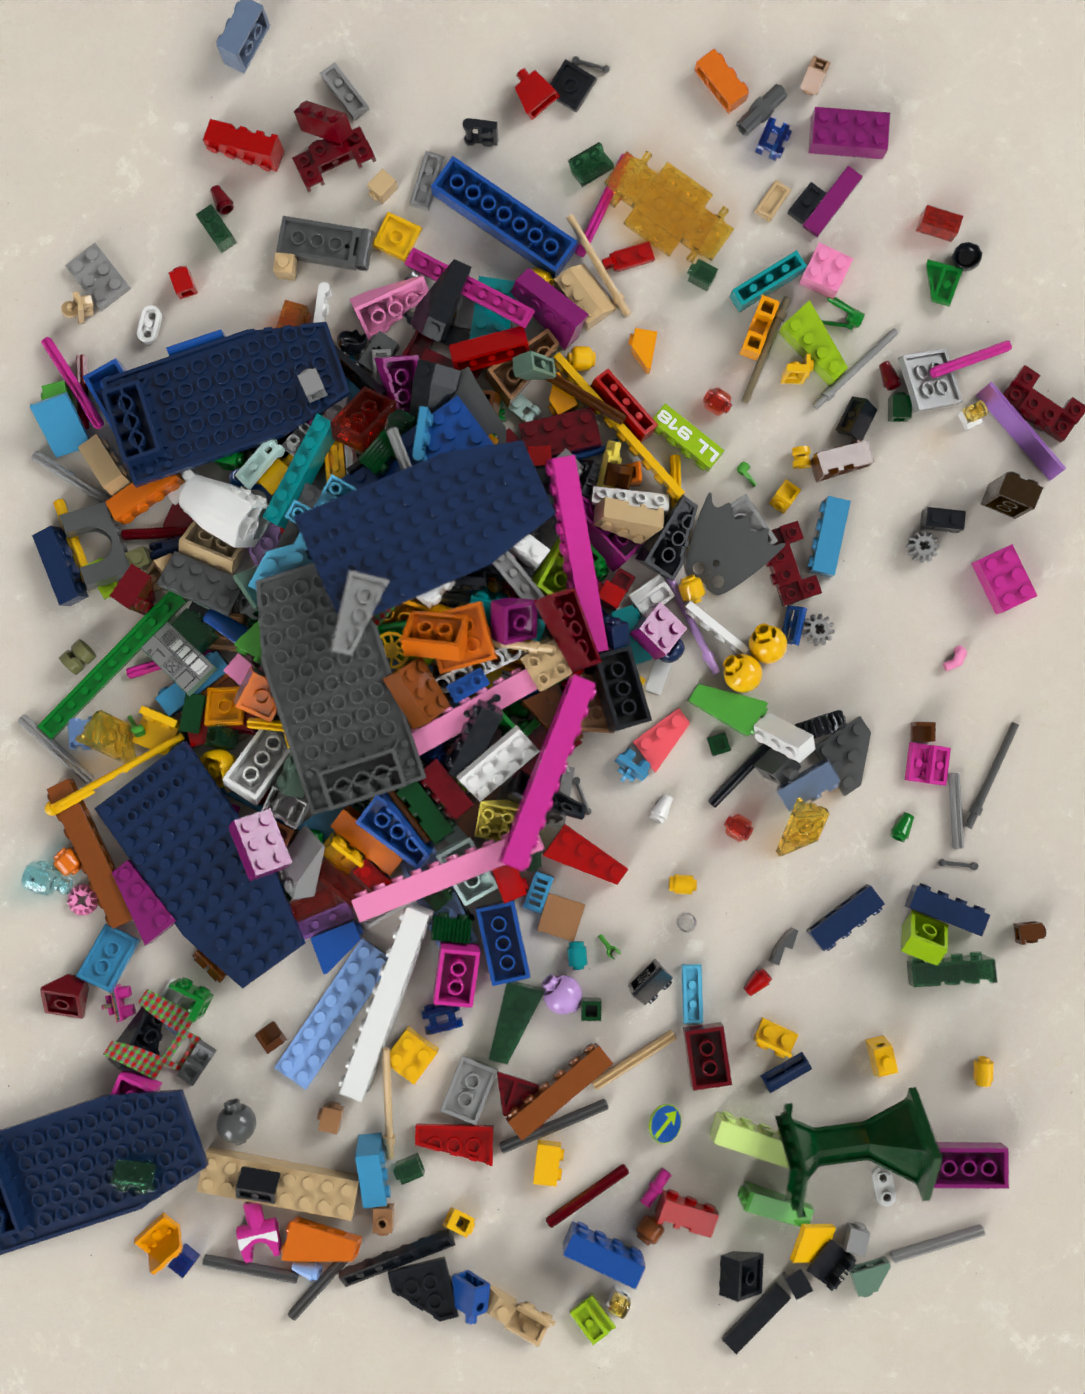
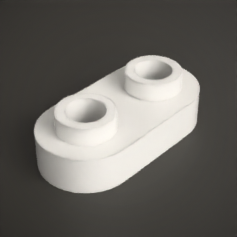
M150 305L142 311L137 329V337L144 344H152L157 340L162 322V313L157 307ZM152 315H156L155 319H150ZM147 333H151L149 338H146Z
M878 1165L871 1172L875 1198L882 1206H891L896 1200L892 1173ZM882 1174H885L884 1180H880ZM885 1194H889L888 1199H883Z

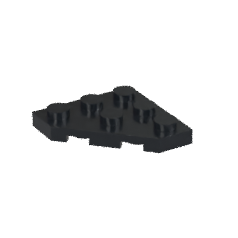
M445 1256L388 1271L392 1293L398 1297L401 1296L408 1300L411 1305L421 1311H426L439 1322L459 1317L458 1309L455 1307L454 1292Z

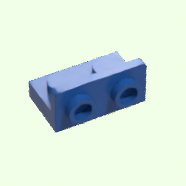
M477 668L447 685V689L455 703L490 685V682L483 670Z

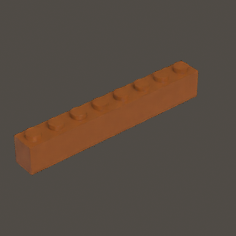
M66 779L46 789L48 792L47 798L53 804L79 789L74 779ZM84 800L56 814L57 819L63 823L65 836L73 844V853L78 855L81 861V870L84 874H87L90 880L88 884L91 890L95 891L98 897L97 903L106 914L105 920L112 929H115L132 921L133 918L112 874L116 867Z

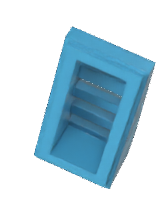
M535 871L523 907L541 913L554 877ZM537 878L547 881V885L536 882ZM534 886L544 888L545 892L534 889ZM532 892L543 896L542 900L531 896ZM529 900L540 903V906L530 904Z

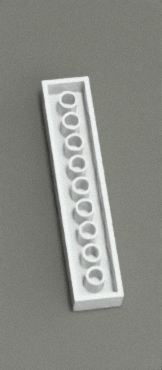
M414 902L406 906L405 909L403 908L399 920H402L399 927H396L392 937L395 941L387 950L386 957H388V960L382 965L379 975L382 977L378 983L376 982L372 992L375 996L367 1005L366 1012L368 1015L365 1020H362L359 1027L361 1034L355 1039L352 1047L355 1051L346 1063L345 1068H348V1070L340 1080L339 1086L341 1090L339 1094L362 1102L369 1093L382 1058V1048L386 1047L435 910Z

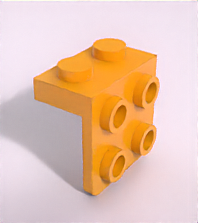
M164 1212L134 1238V1244L148 1254L149 1272L152 1275L161 1271L182 1250L180 1225Z

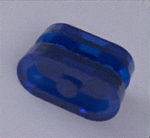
M769 117L755 153L762 155L763 151L766 150L771 152L769 159L775 161L776 158H781L785 149L782 144L784 141L788 142L792 130L789 129L790 125L784 122L781 128L775 126L777 119ZM771 133L778 135L774 145L767 142Z
M435 1004L424 1006V1010L421 1011L422 1019H429V1024L424 1026L426 1035L463 1026L462 1017H456L455 1012L459 1011L460 1007L435 1006ZM447 1014L448 1020L437 1022L436 1017Z

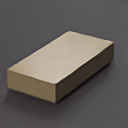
M775 180L754 213L770 223L790 194L791 189Z

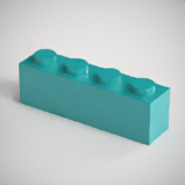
M796 250L732 289L729 298L740 313L760 301L762 295L768 296L802 275L807 265Z

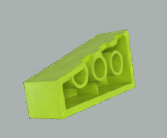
M810 300L781 326L778 333L803 359L806 354H811V360L814 361L813 370L829 386L836 382L848 369Z

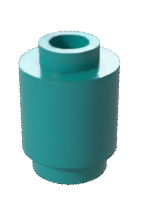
M584 941L569 942V947H567L568 966L572 967L573 970H583L584 966L588 965Z

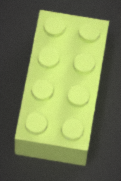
M716 1111L709 1133L714 1144L789 1169L779 1129L774 1131L766 1124L759 1123V1125H756L748 1118L741 1117V1119L733 1117L734 1115L730 1112L722 1111L720 1113Z

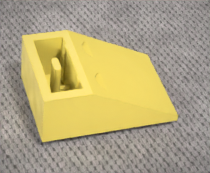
M510 799L481 801L474 836L494 839L496 841L502 840L501 836L509 833L520 804Z

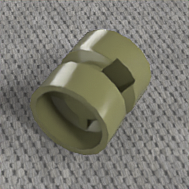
M78 639L71 646L72 650H66L59 657V660L69 671L78 675L85 668L84 664H90L97 655L83 640Z

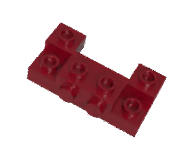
M360 126L353 129V134L342 144L326 139L316 140L308 146L309 150L292 157L308 192L311 191L310 187L321 183L322 186L325 185L321 176L322 173L352 159H355L359 169L362 168V163L368 160L376 162L375 155Z
M416 329L402 355H419V359L454 369L452 359L431 350L435 340L422 335ZM483 368L471 371L475 379L479 378Z
M1024 365L1003 392V395L1025 421H1029L1035 429L1044 431L1061 443L1084 415L1085 405L1072 397L1063 408L1032 388L1041 375Z
M794 521L771 530L778 539V542L774 545L786 544L782 550L765 564L766 567L770 568V580L772 585L776 586L782 606L784 607L820 595L822 590L816 575L801 579L790 544L804 539L799 522Z

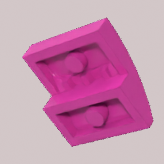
M909 742L904 780L946 786L951 748Z

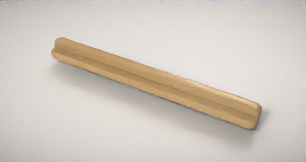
M669 1030L602 1073L592 1082L594 1088L599 1090L675 1041L677 1038L674 1032Z

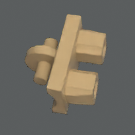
M78 291L72 292L73 302H64L61 306V312L67 318L77 316L78 323L81 324L84 323V317L94 316L93 302L90 295L80 297Z

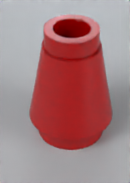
M761 968L755 971L743 988L748 995L752 996L770 985L772 978Z

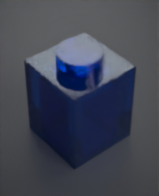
M185 1243L180 1254L172 1259L168 1267L183 1279L200 1257V1254Z

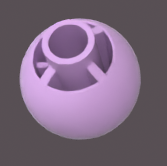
M553 974L545 978L542 983V987L545 988L543 993L544 1001L552 1012L566 1015L574 1013L580 1008L582 989L574 978L567 975L555 977Z

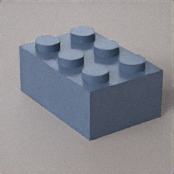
M253 0L238 1L232 17L226 22L224 32L217 38L216 46L224 64L244 74L270 27L263 5Z
M826 757L799 773V777L796 780L791 781L789 779L784 785L777 786V793L789 812L791 810L796 812L805 806L804 803L808 800L813 802L822 796L821 793L825 790L830 792L836 789L841 781Z

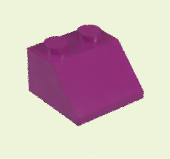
M503 598L491 601L492 639L503 645L537 638V607L533 602L535 599Z

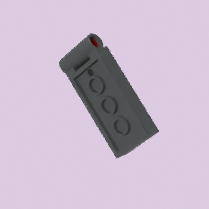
M282 216L276 252L294 254L297 261L350 270L368 271L375 232L365 228L361 229Z

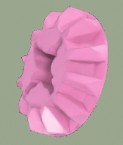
M82 884L72 888L68 894L67 904L76 915H88L97 908L98 897L89 885ZM79 895L81 897L87 896L85 899L86 905L84 903L77 905L80 900Z

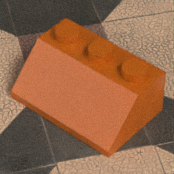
M411 610L400 639L404 655L462 662L467 647L469 617L466 615Z

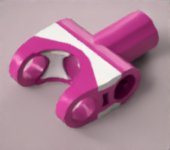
M249 1201L244 1202L243 1207L247 1224L237 1226L236 1228L238 1245L246 1263L253 1262L254 1244L261 1242L269 1246L274 1256L281 1255V1232L277 1218L265 1220L261 1204Z

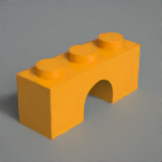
M762 295L741 347L740 355L757 361L780 301Z

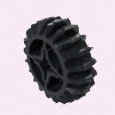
M836 710L799 722L795 726L812 734L815 739L842 730L847 724L843 712Z

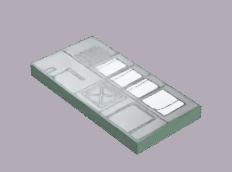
M169 621L141 647L188 696H191L217 670Z

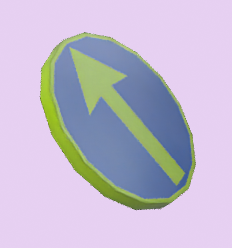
M663 1104L653 1111L649 1120V1133L652 1139L658 1143L666 1144L677 1137L682 1123L678 1109L673 1105Z

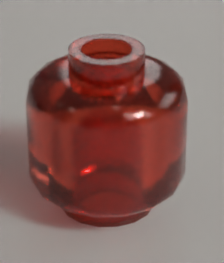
M719 387L710 388L703 398L704 408L717 416L728 413L732 407V403H730L731 395Z
M735 814L733 817L729 816L724 823L726 835L737 842L747 841L754 830L752 821L741 814Z

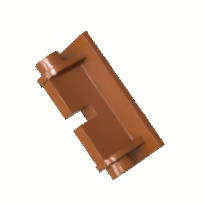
M199 949L192 955L195 958L194 961L203 969L207 965L210 967L207 973L215 982L218 981L220 983L227 976Z

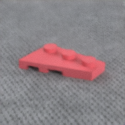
M680 708L633 741V744L644 759L651 764L650 767L655 773L690 724Z

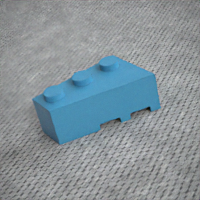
M382 1132L358 1135L355 1160L363 1209L387 1206L388 1197H391L390 1185H387L388 1169L385 1168L386 1156L383 1150Z

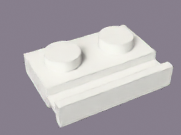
M658 574L628 597L643 616L649 607L659 602L666 604L676 595L661 575Z

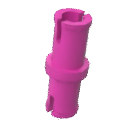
M661 1168L654 1181L649 1183L650 1187L640 1199V1202L646 1207L651 1208L657 1196L662 1194V1189L672 1174Z

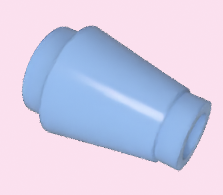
M294 1261L292 1271L310 1281H317L321 1275L323 1265L319 1264V1262Z

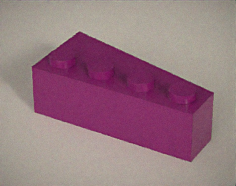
M530 268L515 280L511 293L520 303L535 311L533 317L545 330L548 328L565 351L578 338L589 314Z
M419 355L375 357L376 366L383 387L386 390V397L399 434L403 435L407 432L413 379Z
M127 860L112 872L144 945L151 944L171 928L176 919L148 886L130 860Z

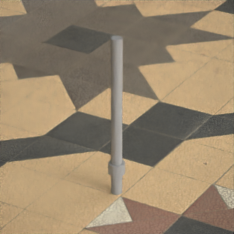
M893 328L830 388L827 387L821 393L822 395L812 404L813 408L817 410L826 401H830L848 380L899 334L898 331Z

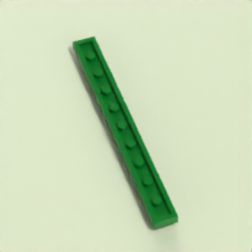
M168 591L45 717L38 727L50 739H54L69 724V719L75 718L187 601L182 596Z

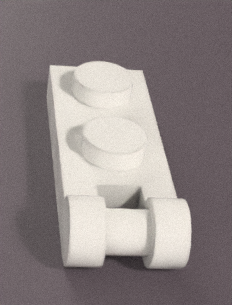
M322 282L318 286L313 323L325 322V316L329 315L330 306L327 302L332 297V291L326 282Z

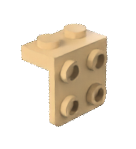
M550 637L540 641V644L555 645L554 653H530V651L524 650L522 652L523 656L520 657L539 691L549 688L572 674L554 638L550 639Z
M530 1302L518 1303L512 1317L503 1328L539 1347L547 1328L553 1327L556 1322L552 1320L553 1316L545 1311L540 1313L535 1310L536 1306Z

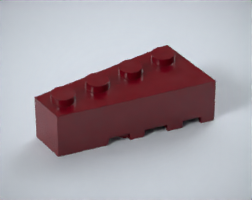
M575 588L552 593L533 601L572 673L601 663Z

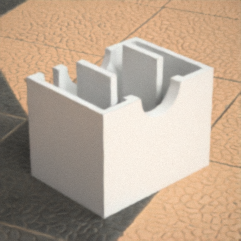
M275 784L272 786L261 811L271 808L275 818L296 829L304 822L310 809L306 795L301 799L279 792L276 799L275 796L279 789Z

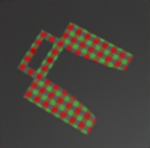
M146 989L138 1002L158 1020L178 1031V1034L162 1057L145 1049L111 1041L103 1055L155 1080L164 1065L180 1071L202 1038L188 1031L193 1023L187 1019L190 1014L188 1010ZM188 1037L193 1042L179 1063L171 1061L170 1059L184 1038Z

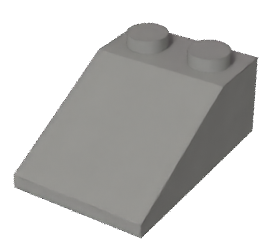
M303 826L288 848L292 864L286 869L278 871L279 875H277L280 883L293 900L315 895L325 846L307 826Z

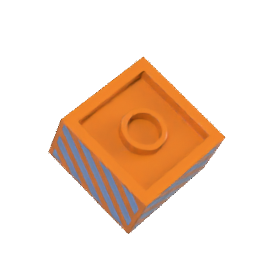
M250 666L233 698L234 705L243 711L272 722L277 708L265 672Z

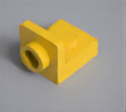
M786 479L769 504L784 514L801 489Z

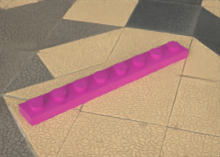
M414 247L404 263L407 267L435 282L449 266ZM470 276L468 277L462 296L523 328L527 327L535 312L532 308Z

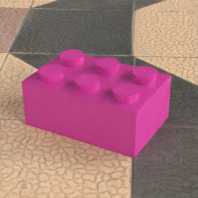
M1013 544L971 563L996 615L1038 596Z
M440 941L433 990V1002L435 1005L473 1008L480 959L479 944Z

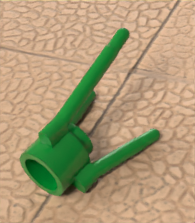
M836 297L833 299L827 298L828 302L847 312L845 321H848V323L821 320L824 325L845 327L850 330L853 327H860L865 316L864 313L852 308Z

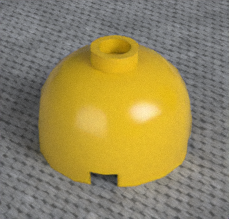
M224 749L209 750L202 754L203 757L200 758V761L219 788L224 787L223 778L235 763L236 758Z

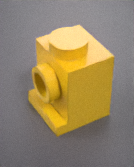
M450 1207L442 1226L467 1238L475 1228V1219ZM458 1219L462 1220V1224L460 1226L456 1225Z

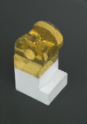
M980 400L965 407L958 413V416L967 431L983 423L981 418L988 415V410L984 402Z
M614 1285L605 1302L606 1306L609 1307L608 1311L624 1319L631 1306L630 1293Z

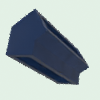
M803 1052L764 1073L761 1075V1078L768 1091L772 1093L812 1070V1067Z

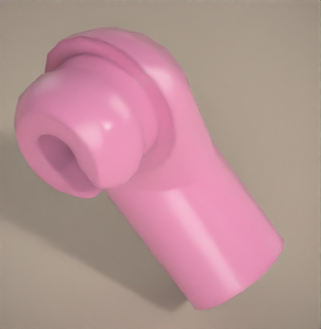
M956 646L954 648V658L943 663L946 671L963 664L967 656V651L963 646Z

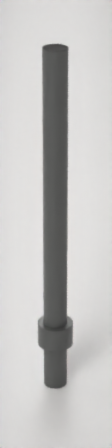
M1011 723L977 800L969 810L971 813L965 827L972 829L977 817L981 815L984 801L1019 724Z

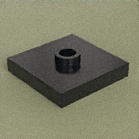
M565 59L550 85L560 95L556 101L577 113L595 85L597 78Z

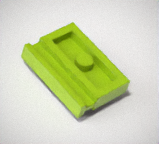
M590 1294L587 1299H584L569 1310L570 1315L592 1345H595L608 1335L612 1329L616 1328L614 1322L593 1294Z

